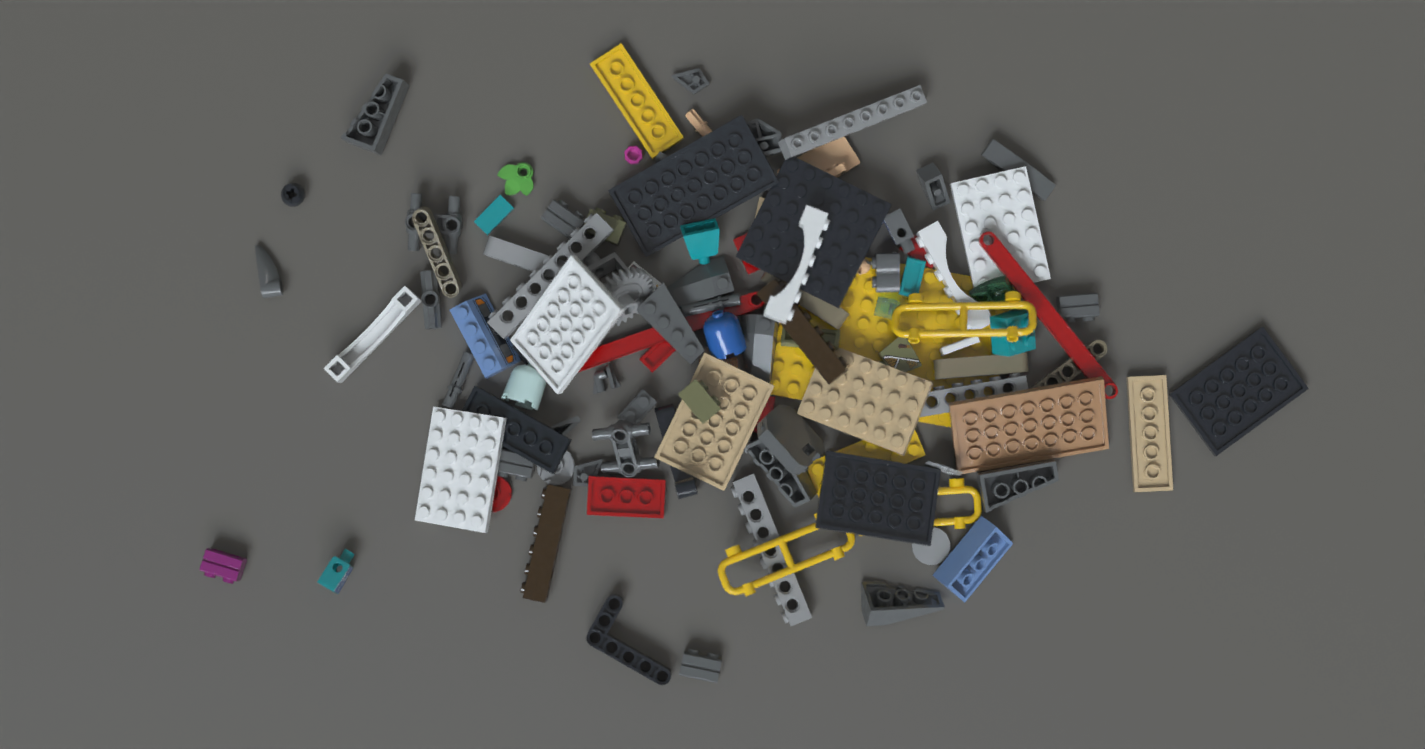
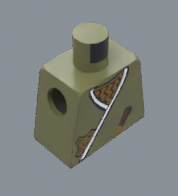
M898 337L878 354L882 360L879 363L903 372H908L922 366L907 338Z

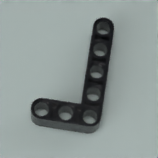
M673 403L654 408L662 439L675 415ZM670 465L678 499L697 495L698 491L694 477Z
M613 594L609 596L587 633V643L659 685L668 684L671 679V671L668 667L608 634L624 604L620 595ZM612 598H616L620 602V606L616 609L609 605V601ZM602 615H607L610 618L609 625H602L600 623ZM591 633H599L601 636L600 641L593 642L590 639ZM609 642H615L617 644V650L615 652H611L607 649V644ZM625 652H632L634 659L626 661L624 659ZM643 661H648L651 664V669L644 671L641 669L640 664ZM659 671H666L668 678L662 681L658 679L657 673Z

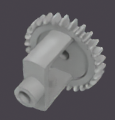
M593 252L583 262L597 279L615 269L619 272L618 276L614 272L612 273L613 279L606 277V284L601 282L625 309L614 325L617 324L619 326L621 321L626 323L628 317L632 319L633 314L638 313L636 311L637 308L651 295L650 291L653 290V282L650 276L639 267H631L630 270L615 252L603 259H600Z

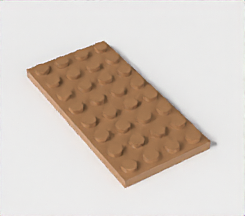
M1102 376L948 403L956 470L963 472L962 474L1109 449L1105 389Z

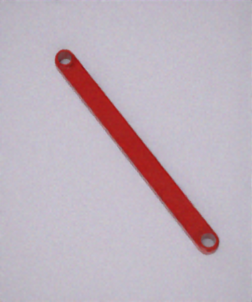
M986 231L982 233L978 239L981 248L1014 289L1021 294L1022 299L1033 304L1039 320L1087 379L1102 376L1104 379V389L1108 385L1112 387V394L1108 396L1105 393V399L1115 398L1118 394L1116 384L993 232ZM985 235L991 237L992 243L990 245H986L983 242Z
M758 291L740 296L741 305L724 308L723 312H730L735 316H740L763 307L764 302L762 301L759 305H754L751 302V298L757 295ZM717 310L687 316L685 319L693 332L703 329L705 321ZM650 328L596 347L578 372L664 343L666 340L654 328Z

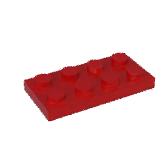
M588 476L586 515L664 519L666 480Z

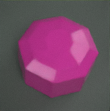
M629 146L624 152L625 160L630 165L639 164L643 159L642 150L637 146Z

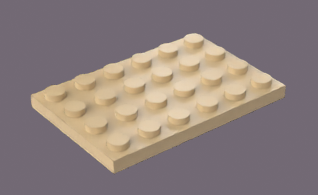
M841 348L835 350L838 357L842 356L849 364L846 366L848 371L831 385H828L815 368L797 414L898 454L905 455L933 383Z
M704 352L690 383L695 379L698 382L702 380L709 388L706 392L711 397L715 395L721 402L719 405L721 410L702 424L682 400L654 458L725 491L774 385Z

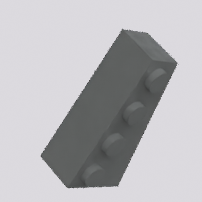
M385 74L372 92L371 98L362 106L361 112L350 123L351 126L346 133H343L341 139L354 146L382 155L410 85L402 79Z

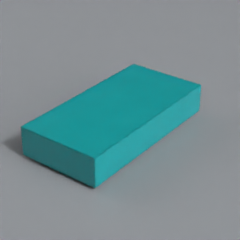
M499 195L474 223L489 235L514 210V207Z
M907 257L898 295L908 297L912 293H919L926 261Z

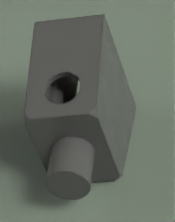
M901 208L888 214L884 223L895 245H901L905 254L915 250L911 241L914 235ZM903 230L905 236L899 237L897 232Z

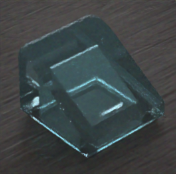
M878 296L874 315L892 320L894 309L901 305V303L895 299Z

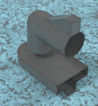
M611 364L606 365V370L596 372L593 375V394L606 391L603 382L605 378H609L612 389L621 386Z

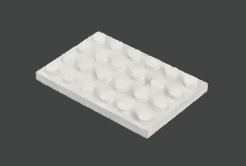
M1026 166L950 184L975 296L1013 288L978 243L979 236L986 231L993 232L1034 283L1051 279ZM985 235L983 242L986 245H990L992 239L990 236Z
M571 255L510 341L557 394H561L625 309L576 255Z
M433 406L415 521L488 533L507 418Z

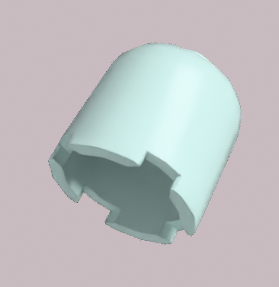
M529 362L528 365H518L511 372L502 394V399L507 402L509 399L516 401V406L529 410L534 408L538 411L546 381Z

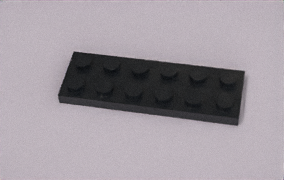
M474 386L462 409L465 412L507 418L502 446L551 474H555L572 441L567 436L478 386Z

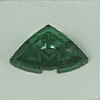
M1006 275L981 283L969 291V296L977 302L1005 301V294L1009 291H1014Z

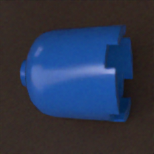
M717 310L705 321L703 329L711 356L717 359H726V355L734 353L736 356L747 348L740 322L733 313Z

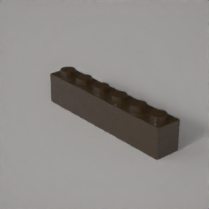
M774 279L757 292V295L767 306L770 296L775 297L786 288V284L782 280ZM794 302L792 309L795 312L792 320H787L786 325L780 324L828 385H831L848 371L846 366L849 364L842 356L838 357L834 352L836 348L831 341H825L822 337L824 333L818 325L816 327L813 326L810 322L812 317L806 310L802 312L798 307L800 302Z
M547 484V488H543L541 499H544L543 507L539 506L537 513L540 521L539 525H535L533 536L536 539L535 543L531 544L529 555L532 557L530 563L526 564L524 573L527 575V580L522 583L520 593H523L524 599L542 603L547 602L572 489Z

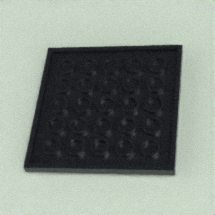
M792 157L784 161L776 176L779 183L770 188L735 257L789 284L799 268L804 252L803 228L799 227V223L806 205L828 213L827 219L830 222L827 230H822L820 235L823 238L819 249L815 248L813 253L816 256L812 267L808 266L806 273L809 276L806 284H801L800 290L839 309L892 204L796 157Z

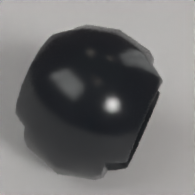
M297 183L285 185L281 190L282 201L290 207L302 204L305 199L303 187ZM295 192L297 194L296 197L292 198L289 196L290 193Z

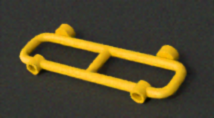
M1017 291L1007 292L1005 294V301L923 303V295L912 293L908 296V303L897 306L892 314V331L898 337L908 338V341L913 344L919 343L920 338L1007 336V341L1016 342L1019 336L1032 333L1037 321L1035 307L1029 302L1021 301V294ZM1026 309L1029 313V324L1025 328L1009 326L1005 329H967L968 310ZM960 310L959 329L920 330L918 328H910L909 330H902L899 327L900 314L904 311Z
M964 478L949 479V487H939L938 495L969 493L973 496L974 513L971 516L934 519V526L954 525V529H964L966 524L976 522L982 512L979 491L972 486H965Z
M816 522L745 551H742L738 544L725 550L727 558L718 565V576L726 592L731 595L744 593L746 597L756 593L755 588L832 557L834 561L845 557L844 552L852 549L855 544V534L846 533L848 541L845 544L796 564L786 542L818 530L819 528H815ZM779 545L787 564L786 568L736 588L730 585L725 572L728 565Z

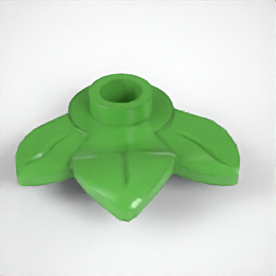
M521 162L516 166L508 164L497 174L500 178L507 180L505 183L506 195H515L521 191L524 195L528 196L533 190L534 184L531 179L533 168L526 162ZM522 169L527 170L526 175H521L520 172Z

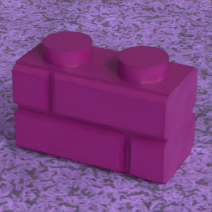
M210 547L205 550L199 570L205 572L204 575L207 577H223L222 581L234 584V581L241 580L247 559Z

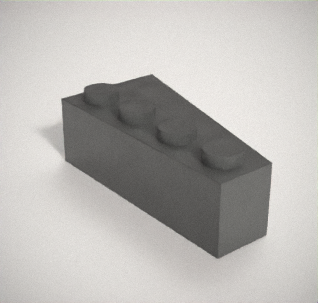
M663 282L636 311L692 365L705 350Z
M758 437L747 443L744 451L753 457V461L757 466H761L767 473L766 476L770 481L773 480L777 484L779 491L794 508L810 501L818 493L807 472H802L799 475L789 473Z
M1053 459L976 472L982 510L985 513L1003 506L1014 499L1021 498L1034 490L1059 481L1057 464Z

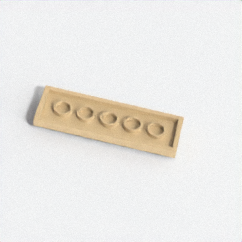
M1166 375L1126 377L1133 492L1173 490Z

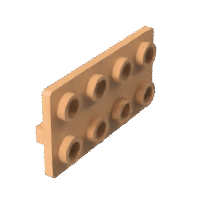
M845 137L809 150L798 157V159L837 178L860 164V160Z

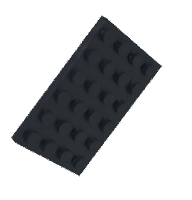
M1260 327L1169 395L1212 454L1217 456L1309 388L1264 327Z
M826 451L815 528L931 546L941 469Z

